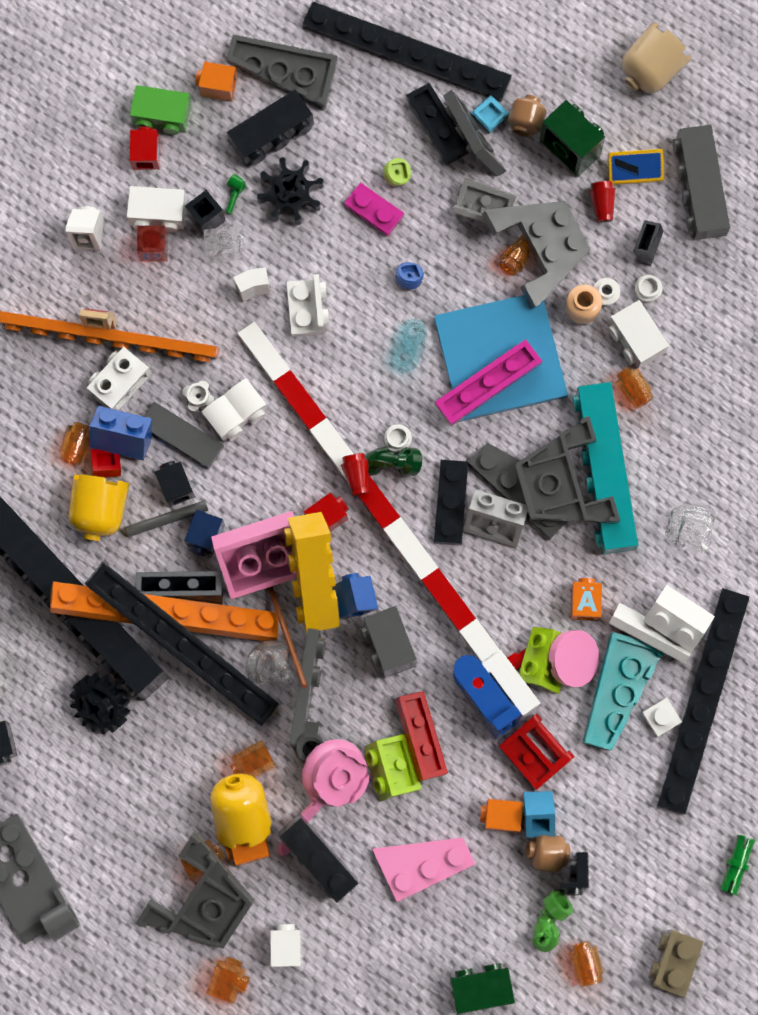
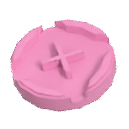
M569 630L556 637L549 652V662H552V669H550L552 676L560 684L567 687H581L592 680L599 665V650L590 634L581 630Z

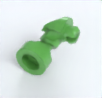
M553 890L544 898V908L540 912L542 917L538 916V922L534 925L532 943L535 948L542 952L553 950L559 943V929L554 921H564L573 913V906L569 899L557 890Z

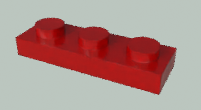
M424 691L394 699L418 782L448 774Z

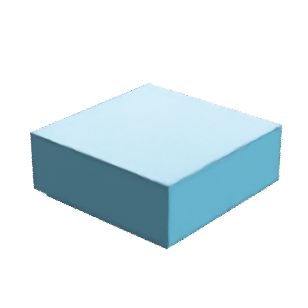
M492 96L471 112L473 118L489 134L509 117V113Z

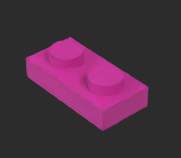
M361 182L344 203L346 208L387 237L404 217V212Z

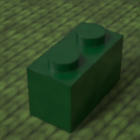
M501 963L484 966L485 972L473 974L472 968L455 971L456 977L450 978L456 1014L515 1004L509 968H502Z

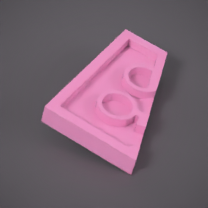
M463 838L372 849L397 902L475 865Z

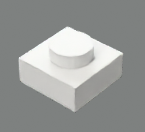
M667 698L642 712L656 737L682 723Z

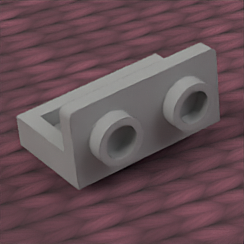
M465 178L452 212L457 213V218L466 222L473 223L474 219L484 222L483 227L489 229L482 213L488 209L513 207L517 195Z

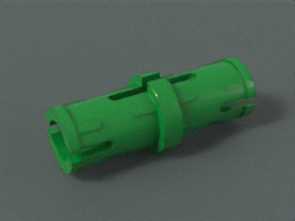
M739 834L737 835L731 859H727L726 865H728L719 889L727 893L732 881L733 884L729 894L738 896L744 872H748L749 865L747 863L753 845L756 840L748 838L743 849L746 836Z

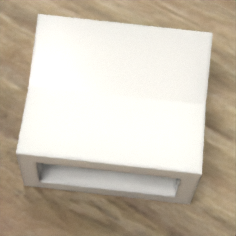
M266 267L247 270L233 277L235 287L243 302L257 295L270 294Z

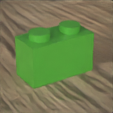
M136 85L130 112L133 125H136L137 128L151 127L162 129L163 132L171 135H177L179 132L186 133L192 104L190 94Z

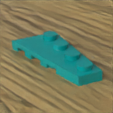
M615 632L610 633L582 743L608 751L614 748L629 720L630 713L638 703L648 680L651 679L660 657L663 656V652L641 640Z

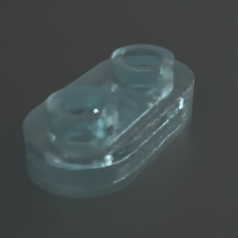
M409 319L402 324L391 353L392 366L398 372L409 373L418 365L427 339V327L422 321ZM412 328H415L419 331V333L415 336H412L408 333V331ZM406 353L410 356V359L402 361L399 357L401 354Z

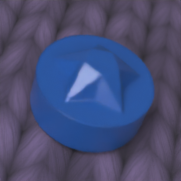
M404 262L397 267L395 280L402 288L416 289L422 283L424 272L419 265L412 262Z

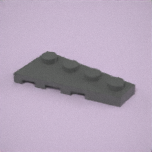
M232 35L227 55L228 64L288 92L296 89L301 98L326 109L337 66V55Z
M487 443L468 462V465L505 499L526 505L515 464L520 460ZM582 495L584 504L588 501L589 498ZM529 513L526 516V519L549 540L568 522L530 520Z

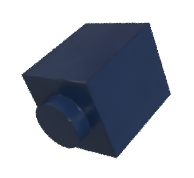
M196 509L184 540L186 545L190 547L189 551L203 557L206 553L213 555L214 547L211 537L222 533L225 526L224 520Z

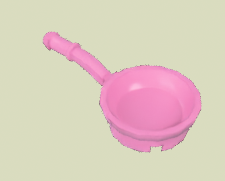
M342 739L328 740L316 746L307 756L302 769V784L312 803L301 814L308 822L319 812L321 807H341L348 802L352 804L365 792L369 782L367 764L362 752L353 743ZM283 841L277 848L280 856H286L291 851Z

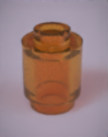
M627 367L616 375L618 377V380L615 382L617 388L627 403L633 405L635 410L641 408L654 398L651 393L653 390L639 368L632 370L631 367Z
M74 422L73 426H66L59 448L61 453L60 460L74 465H81L82 460L86 459L90 447L89 426L79 422Z
M589 941L572 945L573 950L568 952L575 979L579 980L580 986L585 987L602 982L604 970L597 945H590Z

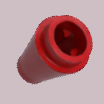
M612 181L591 183L589 195L597 222L599 223L613 221L616 188L613 187Z
M364 453L342 457L343 464H341V467L352 491V496L369 493L368 459H365Z

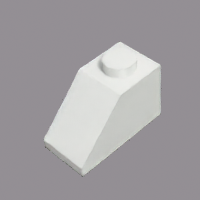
M89 206L72 210L65 232L73 249L101 250L104 221L101 211Z

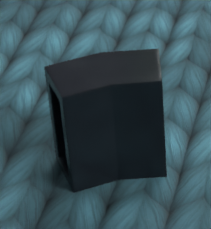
M644 220L633 250L636 256L635 261L648 266L652 265L664 232L660 223ZM649 234L652 235L648 250H642Z

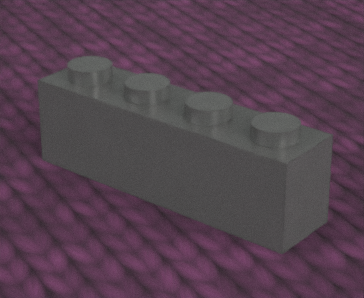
M712 124L681 128L676 139H673L674 155H679L680 164L677 165L679 181H684L685 190H682V202L684 207L688 206L690 216L686 217L687 230L689 233L693 232L694 240L727 236L730 223Z

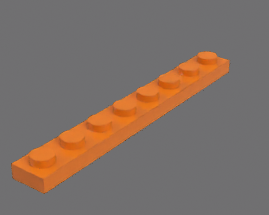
M0 311V323L5 324L4 329L20 332L21 327L32 328V334L47 336L48 331L59 333L58 338L75 340L76 335L86 337V343L101 345L102 340L113 342L112 347H125L126 349H129V344L140 346L139 351L156 354V349L167 350V356L183 358V353L194 355V360L209 363L211 358L218 359L220 349L213 345L115 329L87 327L78 323Z
M53 582L51 586L49 613L133 624L87 586ZM144 594L190 632L273 643L278 639V618L276 612Z

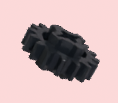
M94 673L91 677L87 674L72 687L74 691L69 697L75 701L70 704V707L77 709L78 712L74 716L75 718L81 717L83 719V727L87 724L91 725V732H95L99 728L100 732L104 735L108 731L113 733L127 721L126 716L131 710L126 708V706L130 703V700L122 696L126 692L125 689H117V680L110 683L108 675L100 679L98 673Z

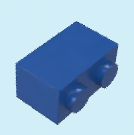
M98 406L90 424V448L144 461L152 439V418Z

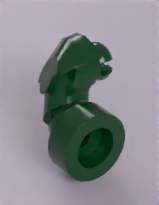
M381 447L365 455V459H368V473L371 475L379 474L382 468L391 469V467H395L402 475L415 476L422 467V454L417 448L404 447L399 453L394 455L393 452H387L389 448Z

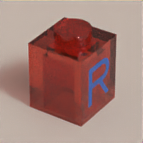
M165 225L137 226V254L141 262H168V233Z

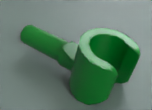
M233 174L227 182V187L233 190L225 211L228 214H232L239 194L246 187L244 180L236 174Z

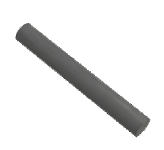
M204 500L126 526L125 529L128 537L194 516L196 509L202 512L209 510Z

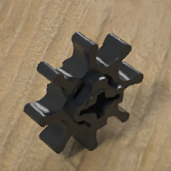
M281 157L279 164L282 171L279 175L270 176L265 171H261V181L269 183L271 189L267 193L257 194V201L259 204L271 201L277 205L276 209L271 213L273 222L278 221L281 213L289 211L295 215V223L301 225L302 219L299 211L302 207L310 206L315 211H320V201L312 199L310 193L314 189H322L324 182L322 178L310 181L304 177L305 173L310 169L308 160L303 161L299 170L291 171L286 167L285 158Z

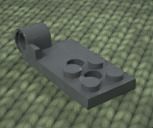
M308 628L302 663V672L307 688L303 689L299 681L289 742L291 747L296 749L298 757L304 764L307 759L303 753L304 747L308 743H316L317 745L324 743L317 736L319 723L309 722L308 719L313 688L320 685L321 670L317 664L318 659H324L326 642L325 638L321 637L320 630Z
M15 814L0 823V849L3 846L10 845L15 851L14 858L11 861L3 862L0 859V904L24 944H27L46 931L55 942L80 926L79 920L20 815ZM24 870L28 873L29 881L24 887H17L14 884L13 877L17 871Z

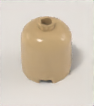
M651 23L623 56L622 69L627 77L625 82L634 91L638 89L648 93L660 91L691 61L690 55L685 57L683 54L686 47L668 29L664 33L658 30V23Z

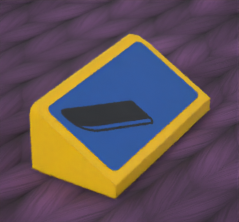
M663 149L608 153L609 181H612L613 185L664 181Z

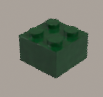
M565 100L543 120L539 141L573 174L579 177L601 156L605 136L598 124H591L584 117V112L576 104L571 105Z

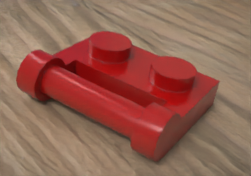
M535 714L498 746L535 790H538L575 757L570 750L567 752L541 723L543 719L538 714ZM533 730L559 760L552 764L528 737L527 733Z

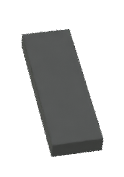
M156 402L152 403L144 417L152 418V434L207 469L211 468L224 448V444Z

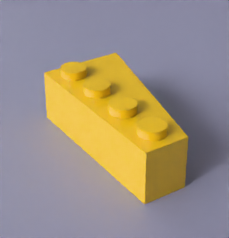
M322 512L288 518L289 528L284 529L287 546H292V555H288L290 571L295 572L296 581H292L294 598H299L300 603L299 607H295L298 624L303 623L306 633L308 628L321 631L340 627L337 596L335 590H332V587L336 586L335 575L332 565L329 564L334 563L329 543L331 542V533Z

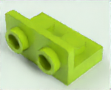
M533 627L519 675L525 683L533 684L548 692L559 694L562 684L552 676L550 670L552 669V662H549V652L552 643L561 633L554 629Z
M405 734L377 740L365 746V761L371 769L373 789L380 801L422 789L420 782H418Z

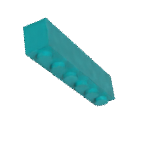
M605 382L578 386L576 395L572 396L574 412H579L580 420L588 416L590 417L596 437V443L585 445V449H581L583 466H588L589 476L585 477L587 493L593 494L594 501L613 496L620 518V523H597L598 531H594L596 548L602 549V555L634 551L639 545L612 383Z

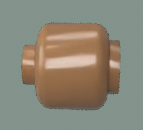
M526 95L525 98H517L513 102L508 117V124L512 127L511 131L513 133L530 138L533 134H538L541 131L542 122L545 120L547 110L540 103V98Z
M540 835L527 842L525 856L527 859H530L531 866L535 870L557 873L563 866L566 867L569 863L570 845L565 842L561 835Z

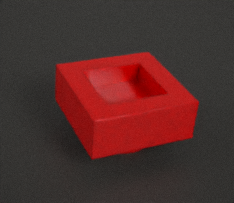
M90 449L93 476H121L119 454L99 449Z

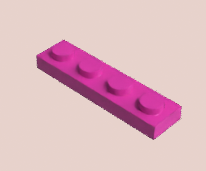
M525 339L435 401V405L449 425L453 426L541 365L542 360Z

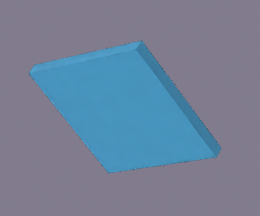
M525 295L434 315L452 390L525 339L542 360L541 365L461 419L460 422L568 397L544 300L540 305L531 309Z

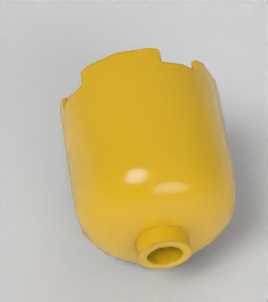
M74 474L68 521L75 531L84 533L83 539L100 541L101 536L114 535L122 524L130 483L119 480L118 482L106 481V478Z
M233 774L219 780L210 794L217 840L223 846L232 849L236 848V844L248 843L249 847H253L263 842L271 833L272 821L262 784L256 778L247 774Z

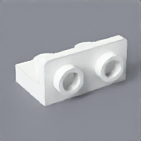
M319 274L313 275L314 279L287 282L292 337L325 334L324 325H329L328 308L322 309V299H327L325 282H320Z

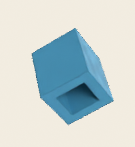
M523 792L526 837H538L540 835L555 836L553 792Z

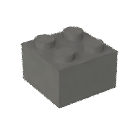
M396 606L364 617L365 626L360 627L366 646H372L374 649L371 659L377 674L382 672L384 678H388L417 666L415 653Z

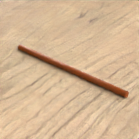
M273 586L268 587L267 589L300 684L303 689L307 688V683Z

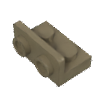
M669 929L668 934L663 933L657 949L662 951L659 961H653L648 978L653 979L651 986L685 998L704 941L679 933L673 929Z

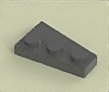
M451 89L443 95L448 104L445 110L453 121H457L458 126L455 128L464 141H468L469 145L466 148L475 161L479 158L496 176L502 175L507 170L491 154L494 151L492 146L481 132L478 131L480 127L463 100Z

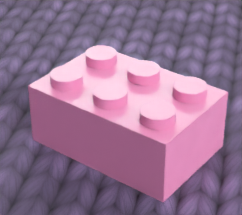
M293 511L211 537L231 599L296 579L295 572L290 571L288 555H292V546H287L284 529L289 528L288 518L294 517Z

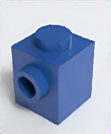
M358 573L342 576L341 582L332 587L337 596L339 619L363 616L378 609L371 576L359 577Z

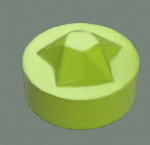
M394 158L388 161L383 167L385 181L393 187H399L407 183L411 177L410 165L401 158Z

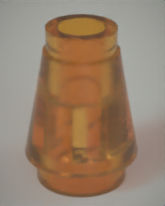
M523 234L500 255L499 267L511 276H516L523 271L531 253Z

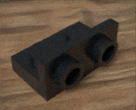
M576 852L575 859L569 860L570 878H575L576 882L558 883V890H564L566 896L583 895V890L589 889L588 852Z

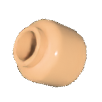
M586 284L576 286L567 296L565 309L568 317L578 324L593 322L600 314L602 297L593 286Z

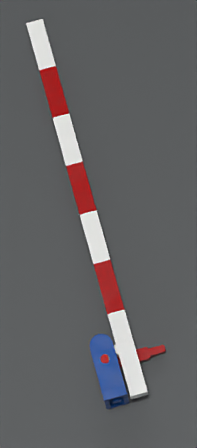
M253 322L238 332V336L346 480L341 464H343L342 457L353 454L258 325ZM368 474L369 493L358 495V497L477 656V658L471 655L459 657L454 664L453 678L487 724L492 736L497 740L519 724L520 718H524L540 706L539 700L517 672L521 668L526 648L518 654L513 653L509 657L504 655Z

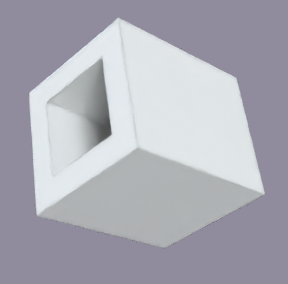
M295 924L277 925L276 931H270L271 967L302 966L301 930H295Z

